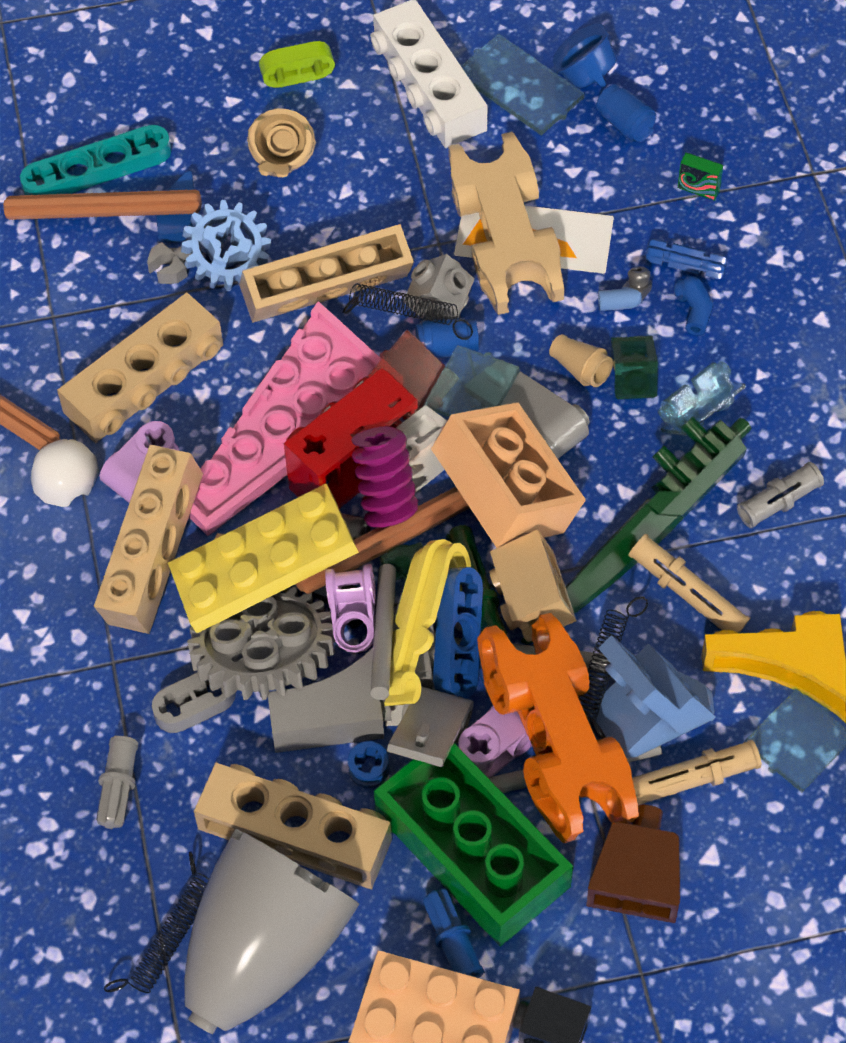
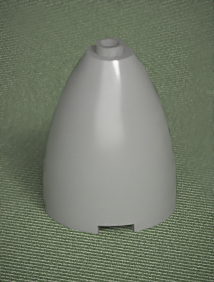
M235 829L209 878L192 928L184 977L185 1007L192 1011L188 1020L213 1035L217 1027L228 1031L265 1010L293 988L320 961L337 940L358 908L359 903L328 882H323L322 879L247 833Z

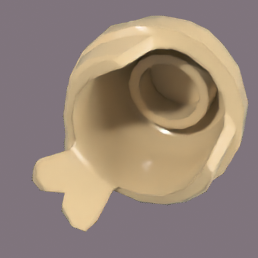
M281 108L269 110L258 116L248 129L247 142L249 151L255 161L260 164L258 168L261 175L287 177L288 173L305 165L313 155L316 144L313 128L307 119L296 111Z

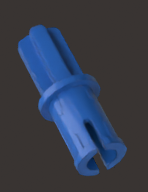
M439 889L430 892L423 898V905L437 935L434 940L436 947L443 949L452 971L476 978L481 977L485 971L480 965L468 937L471 934V929L468 925H463L449 891Z

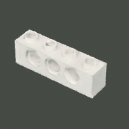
M409 0L374 14V32L370 34L372 45L378 55L383 54L387 59L388 67L396 82L401 80L411 106L414 109L419 108L422 112L428 132L432 136L437 135L445 148L486 132V102L416 0Z

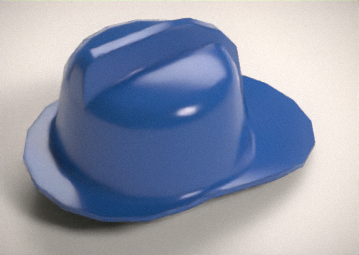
M595 23L577 31L559 47L553 57V64L557 74H562L579 89L588 87L595 82L603 88L607 86L605 75L614 67L617 61L604 25Z

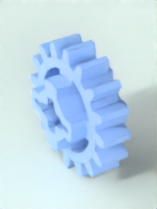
M221 200L219 210L214 211L213 207L207 203L204 206V217L195 212L191 215L190 222L194 227H184L182 236L188 240L182 242L181 252L191 254L186 258L185 266L186 268H193L195 266L198 268L195 274L197 281L207 276L210 278L209 288L214 289L218 281L224 282L226 291H231L233 281H238L240 284L243 270L268 262L270 255L264 251L270 248L271 239L261 237L265 234L267 225L266 223L255 225L254 221L257 215L255 210L245 215L242 213V203L238 202L234 210L228 209L226 200ZM225 222V223H223V224H221V225H218V226H216V227H212V226H211V225H213V224H215V223ZM240 227L247 232L250 239L244 237ZM228 234H232L231 246L228 251H225L224 257L221 258L222 249L220 247L224 240H227ZM200 251L208 254L212 264L205 260ZM235 264L242 265L235 269H226Z

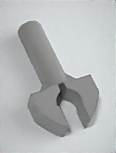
M160 242L149 253L147 260L149 273H152L163 264H170L157 272L158 283H179L188 277L185 260L191 254L182 253L181 246L178 248H168L163 242Z

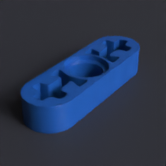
M471 567L449 568L436 618L433 671L435 690L465 699L474 694L478 684L479 651L477 638L481 634L483 599L481 576ZM458 608H462L461 613H457ZM457 622L461 624L463 630L462 640L459 645L454 639V627ZM455 654H459V659H455ZM455 675H457V682L454 681Z

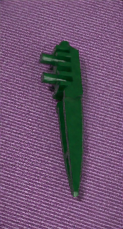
M692 416L681 426V429L692 439L694 445L679 459L665 445L652 456L666 471V474L651 487L656 494L652 498H648L566 585L574 614L638 563L634 558L629 557L628 554L642 536L647 534L655 543L661 542L743 458L747 448L742 439L752 429L745 419L738 418L730 427L722 420H719L706 430ZM524 637L521 640L526 645L533 643L532 641L527 642Z

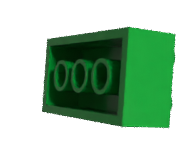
M455 743L442 767L413 759L374 790L375 811L383 815L386 821L391 822L392 832L500 947L571 888L573 865Z

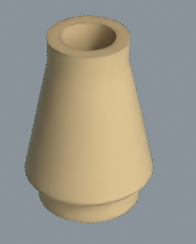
M563 334L554 339L549 349L550 356L559 361L583 386L599 387L607 380L613 368V360L608 356L605 349L571 339Z

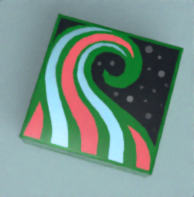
M685 153L680 163L677 188L715 201L720 192L724 165Z

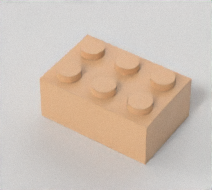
M519 402L451 414L431 448L496 548L535 530H539L544 538L563 534L586 501Z
M378 950L349 1043H509L513 1031V1022L519 1007L520 990Z

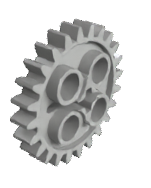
M292 587L286 593L279 592L199 633H196L193 627H190L191 639L187 640L193 671H198L199 680L201 682L209 680L212 691L224 686L226 697H230L237 690L242 691L243 700H248L253 692H259L262 700H266L269 690L274 689L279 695L285 696V686L290 684L297 689H302L301 678L306 677L316 680L318 678L316 668H327V656H332L335 653L333 645L335 639L330 611L325 612L323 601L313 603L312 593L299 597L297 587Z

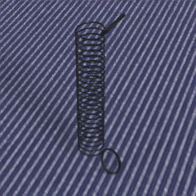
M357 283L352 287L349 302L343 309V313L347 314L355 306L359 305L360 307L375 308L376 310L396 313L397 315L400 314L439 324L442 323L443 325H450L454 316L453 305L455 304ZM359 285L358 287H360L361 289L359 291L358 297H355V293L358 289L357 287L354 292L353 299L350 300L351 292L354 286ZM373 293H374L373 302H372V304H371V298H372V295H373ZM352 304L353 306L346 311L348 306ZM455 305L457 316L453 323V332L459 339L467 340L473 334L472 326L465 320H457L458 309ZM452 306V318L449 324H447L446 322L450 314L449 308ZM458 321L467 323L471 329L470 337H460L455 331V323Z
M636 597L629 602L626 608L628 617L616 610L606 611L605 619L600 629L601 632L598 634L600 637L597 638V646L594 647V655L591 656V664H589L587 669L589 674L603 678L606 681L589 677L592 681L604 684L589 683L592 686L603 689L597 690L589 687V690L598 691L600 694L587 691V694L597 696L600 699H594L586 695L578 697L579 701L596 707L591 708L582 705L583 708L591 709L595 712L590 713L584 710L586 714L593 716L587 717V719L592 721L589 723H593L601 739L606 737L596 722V718L610 675L606 674L608 672L591 668L590 665L605 669L604 666L592 663L591 661L609 664L593 658V656L608 660L605 656L594 653L597 651L603 654L600 650L596 649V647L601 646L597 643L603 644L605 642L600 641L599 638L608 639V637L601 636L600 634L603 633L609 637L612 635L621 643L629 616L637 617L646 611L648 601L644 597ZM638 599L646 600V606L640 613L635 615L629 614V607L634 601ZM614 611L620 613L625 618H620L616 615L608 614L607 612ZM613 619L622 620V621H624V623H620V622H618V621H616V620H613ZM607 620V621H609V622H611V623H614V624H620V625H622L623 627H618V626L613 625V624H610V623H605L604 621ZM611 628H617V629H620L621 631H620V632H617V631H615V630H613V629H611ZM602 629H605L606 631L612 633H618L620 636H615L611 633L603 632ZM592 669L595 672L604 673L607 676H601L599 674L589 672V670ZM580 697H584L589 700H594L597 702V704L591 703L586 700L580 699Z
M190 851L189 860L192 876L199 874L209 880L208 877L196 872L193 854ZM197 877L192 878L195 882L190 881L191 886H187L188 890H184L186 895L182 894L181 897L183 899L178 900L181 904L176 903L177 908H173L175 913H170L173 918L167 917L170 922L165 921L164 924L166 926H162L164 931L159 930L162 936L156 935V938L160 941L154 939L153 942L156 945H150L154 950L148 948L147 951L152 955L145 953L148 959L142 958V961L146 964L139 962V965L144 969L136 967L140 973L134 971L133 974L138 978L130 977L137 984L148 988L149 992L136 988L128 982V979H117L109 982L104 986L105 992H115L129 984L140 992L151 993L150 989L154 987L153 984H156L159 975H162L161 970H165V966L168 965L167 961L171 960L170 957L174 955L173 952H176L179 943L185 938L184 934H187V930L190 929V925H193L196 915L192 911L197 912L194 906L199 907L196 901L200 902L201 899L199 897L202 896L196 894L188 887L203 895L201 892L204 891L198 889L192 883L205 890L206 887L195 879L207 885L206 882ZM186 892L191 893L192 895H194L195 897H197L199 900H196L195 898L191 897V896L188 895ZM183 896L189 898L190 900H192L193 902H195L197 905H195V904L189 902V901L186 900ZM181 901L187 903L188 905H190V906L193 907L194 909L189 908L188 906H186L185 904H183ZM178 905H179V906H182L183 908H185L186 910H188L190 913L184 911L183 909H181L180 907H178ZM175 910L180 911L181 913H183L184 915H186L188 918L182 916L181 914H179V913L176 912ZM172 914L178 916L179 918H181V919L184 920L185 922L180 921L179 919H177L176 917H174ZM170 919L176 921L177 923H179V924H180L181 926H183V927H180L179 925L175 924V923L172 922ZM185 919L191 920L192 923L189 924ZM166 923H168V924L172 925L173 927L177 928L179 931L173 929L172 927H170V926L167 925ZM164 928H167L168 930H170L171 932H173V933L176 934L177 936L171 934L170 932H168V931L165 930ZM179 928L185 929L186 932L183 933ZM176 932L183 934V937H180ZM162 933H165L166 935H168L169 937H171L173 940L169 939L168 937H166V936L163 935ZM172 936H174V937H176V938H179V939H180V942H178V941H177L175 938H173ZM158 937H161L162 939L166 940V941L169 942L171 945H169V944H167L166 942L162 941V940H161L160 938H158ZM155 941L159 942L160 944H162L163 946H165V947L168 948V949H165L164 947L160 946V945H159L158 943H156ZM170 941L177 943L178 946H174ZM153 946L157 947L158 949H160L161 951H163L165 954H163L162 952L158 951V950L155 949ZM168 946L174 947L175 951H172ZM149 950H151V951H153L154 953L158 954V955L161 956L162 958L156 956L155 954H153V953L150 952ZM164 950L171 952L172 955H168ZM147 955L151 956L152 958H154V959L157 960L158 962L154 961L153 959H151V958L148 957ZM162 955L168 956L169 960H166ZM158 959L166 961V964H163ZM145 960H147L148 962L152 963V964L155 965L156 967L150 965V964L147 963ZM141 964L145 965L146 967H148V968L151 969L152 971L148 970L147 968H145V967L142 966ZM156 964L162 965L163 969H160ZM139 969H141L142 971L146 972V973L149 974L150 976H148V975H146L145 973L141 972ZM149 972L156 974L158 978H154ZM145 976H147L148 978L154 979L155 983H152V982H151L149 979H147ZM141 980H143V981H145V982H147V983H150V984L152 985V987H148V986H147L144 982H142ZM123 981L125 982L123 985L110 990L106 989L108 986L114 983Z

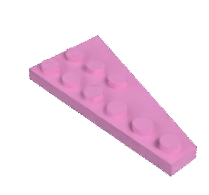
M318 301L311 310V317L303 329L299 328L292 337L291 346L282 359L276 360L243 407V414L233 428L229 427L221 438L222 444L211 460L205 461L200 468L203 476L189 518L209 536L287 476L283 443L286 442L289 435L295 429L307 426L320 415L321 411L329 403L341 400L352 391L360 379L366 376L371 377L381 368H384L401 385L402 377Z

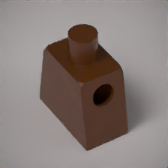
M646 804L638 805L639 816L632 824L612 823L589 882L586 906L676 923L680 903L679 835L674 832L660 830L663 811L660 808Z

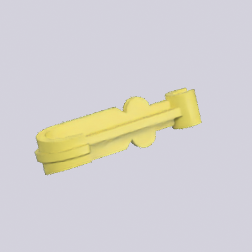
M446 539L429 541L412 558L394 621L399 629L393 631L389 696L384 702L385 706L415 704L421 696V682L415 670L419 655L427 652L433 644L434 636L428 628L436 621L449 568L471 567L468 551L461 543L453 544Z

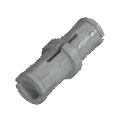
M808 462L781 480L779 478L772 479L767 483L766 489L747 501L739 503L737 505L738 514L747 527L753 528L780 510L787 512L792 509L795 501L814 489L823 486L824 478L818 467L814 463ZM793 486V490L777 498L773 502L769 504L767 503V501L771 498L775 497L776 495L782 493L783 491Z

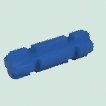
M655 238L649 242L646 260L650 263L662 265L663 262H667V267L699 275L701 271L706 272L705 276L715 279H722L725 273L727 257L711 252L710 256H707L704 250L675 243L670 247L667 246V241Z

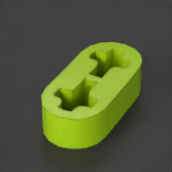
M314 41L269 51L259 60V68L264 83L269 87L279 88L322 79L332 73L335 68V62L329 45L325 42Z

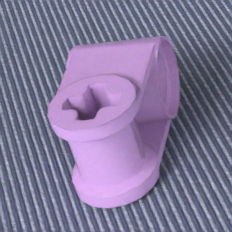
M152 421L140 427L138 432L104 463L99 475L100 480L130 503L149 445L179 450L178 446L174 443V434L169 425L162 421Z
M364 565L363 570L337 573L333 568L326 569V591L331 610L335 642L340 648L348 652L361 653L367 651L374 645L376 590L372 565ZM360 584L359 588L341 589L343 586ZM354 619L362 620L368 630L366 639L358 645L348 643L344 636V629L347 623Z
M494 706L469 728L465 729L458 741V747L488 778L493 777L513 759L521 756L532 747L518 712L502 715L495 710Z

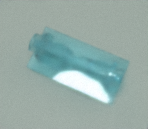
M720 361L718 364L712 362L691 379L697 391L696 395H694L689 385H683L661 402L662 407L658 410V414L667 423L660 429L661 432L688 436L681 429V426L693 416L704 426L703 421L714 412L722 411L733 404L735 401L734 397L746 388L745 383L730 381L731 369L725 362Z

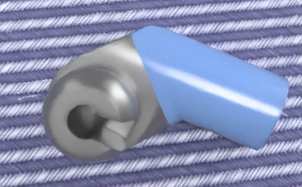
M641 266L633 267L628 272L629 280L621 289L599 290V311L623 310L637 307L651 291L650 271Z

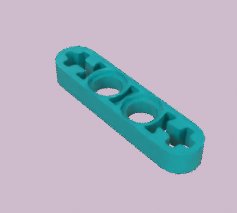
M148 125L31 163L20 174L24 195L71 194L165 162L171 154L169 134L161 126ZM154 142L157 147L151 148L148 143ZM135 147L136 155L132 154L131 148ZM112 152H121L126 155L122 161L117 163H110L105 160V157ZM82 164L88 167L86 172L81 175L75 176L67 173V170L73 165ZM60 172L61 179L57 180L54 173ZM41 179L44 184L37 186L35 181Z

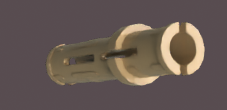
M647 534L642 536L628 554L629 557L634 558L659 579L657 582L659 586L663 589L668 586L721 630H733L737 633L741 632L751 619L749 616L744 615L715 589L711 588L685 567L686 561L680 556L677 559L650 539V536ZM656 560H659V561H660L662 564H664L670 571H672L674 574H676L678 577H680L683 581H685V582H686V585L683 584L680 580H678L672 573H670V572L667 571L664 567H662L659 563H657ZM693 589L696 590L699 594H701L704 598H706L710 603H712V604H713L715 607H717L720 611H722L723 614H720L717 610H715L712 606H710L706 601H704L701 597H699L696 593H694V592H693Z
M752 739L716 752L712 748L703 750L700 757L633 777L637 803L641 805L708 783L717 786L723 784L724 778L761 768L762 763L758 748Z

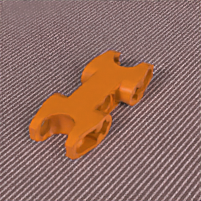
M551 613L539 615L538 620L531 625L535 655L525 654L517 650L505 632L497 625L484 628L478 636L477 642L485 688L495 710L499 714L505 715L518 712L536 754V756L526 759L524 763V779L535 807L544 817L553 833L564 844L574 841L579 834L584 832V819L579 798H589L597 802L606 813L610 822L631 824L639 816L631 767L621 745L615 738L606 737L599 740L595 738L578 699V696L586 694L589 689V673L579 648L570 638L560 621Z

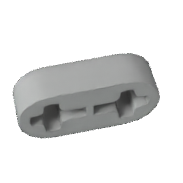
M197 672L163 688L155 695L152 701V710L156 724L160 729L169 733L184 731L227 710L233 704L236 692L232 696L226 697L223 686L221 687L222 694L214 697L207 690L209 680L201 682ZM174 703L177 708L180 707L181 714L173 717L170 712H167L166 705Z

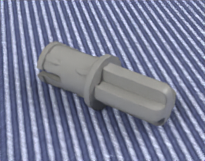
M114 736L110 738L105 773L101 774L98 780L102 790L96 820L99 825L105 826L107 829L121 828L123 826L129 792L136 785L132 775L139 743L127 736Z

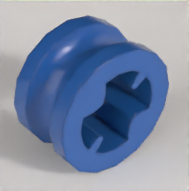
M364 741L356 744L348 755V768L351 780L363 788H375L381 785L389 775V755L386 749L373 741ZM367 757L375 758L376 765L380 766H373L371 772H363L361 764L366 762Z

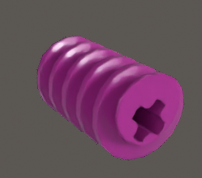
M388 426L375 427L356 434L351 440L354 445L360 447L353 451L352 459L355 463L360 464L355 469V475L362 479L358 485L359 492L366 495L361 501L363 509L368 511L364 516L365 523L371 527H388L406 521L417 511L418 500L414 495L415 484L412 481L413 471L409 465L410 455L406 449L407 438L405 434L397 428Z

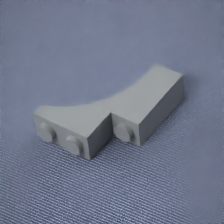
M397 610L395 612L393 620V631L399 629V627L394 622ZM433 624L428 628V630H429L430 632H432V633H433ZM431 646L427 652L419 655L415 670L416 675L420 679L421 686L432 689L435 646ZM373 647L351 666L331 677L303 686L302 689H286L285 696L279 695L277 691L269 692L268 702L275 753L384 739L383 722L392 721L390 706L384 705L385 700H376L370 694Z

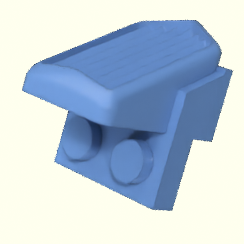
M611 635L599 647V650L610 662L605 667V670L616 682L603 695L604 698L602 699L596 722L606 737H613L619 742L627 758L638 757L709 721L712 722L716 718L714 715L712 691L703 683L678 672L650 644H647L635 656Z

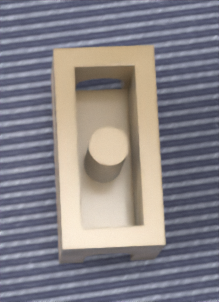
M535 530L490 551L495 567L489 571L490 577L497 592L500 595H504L506 604L501 605L500 609L510 630L519 627L525 640L530 642L532 641L531 625L538 620L539 615L551 613L560 621L563 627L577 621L554 551L539 530Z

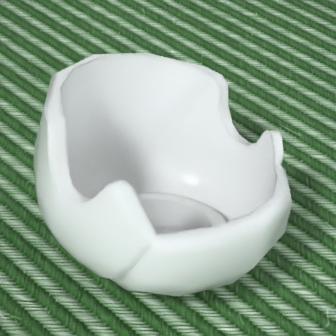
M62 439L47 444L40 449L34 458L31 471V483L34 493L43 502L60 507L69 506L74 498L82 494L88 496L99 474L96 456L86 445L73 439Z

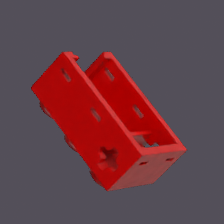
M384 368L378 370L371 377L366 376L360 379L350 393L338 402L333 401L329 403L316 419L305 427L301 426L295 429L289 435L286 442L283 443L289 489L297 497H300L326 484L327 480L329 482L327 485L340 509L360 493L358 485L362 481V479L355 475V469L360 464L355 463L352 459L353 451L360 446L354 445L351 439L356 434L371 428L384 426L398 427L402 424L399 419L407 412L411 415L415 413V410L418 408V399Z

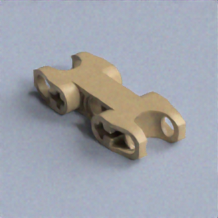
M513 132L501 134L503 154L499 159L491 163H478L471 160L460 144L448 146L452 197L459 217L479 213L487 242L471 245L472 258L480 287L498 315L509 313L508 290L512 285L520 281H533L541 285L552 302L564 300L560 246L552 227L536 231L532 230L524 202L539 199L538 184L530 157Z

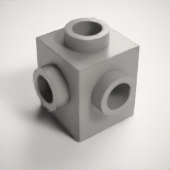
M444 254L430 260H423L414 268L411 274L412 282L406 294L455 304L458 309L459 318L461 310L468 303V294L475 278L464 270L458 261L451 258L448 254ZM453 305V309H454V316H453V318H456V316H457V310H456L455 305ZM452 306L449 308L450 314L448 319L452 318Z

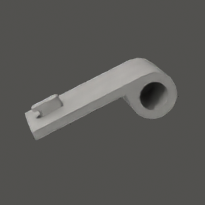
M500 360L491 368L486 369L482 375L464 387L466 394L487 408L519 402L557 459L589 435V417L579 405H571L504 360Z
M421 686L419 700L415 704H405L403 706L402 719L388 743L387 752L442 767L453 744H458L460 735L469 727L474 701Z

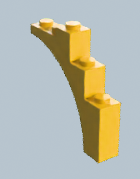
M809 611L802 615H794L790 632L770 628L758 633H737L733 630H721L714 634L705 635L701 655L703 671L740 673L774 681L807 695L846 723V657L840 614Z

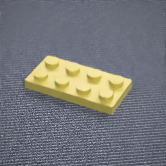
M326 483L168 562L189 622L195 632L199 633L359 552L333 494Z

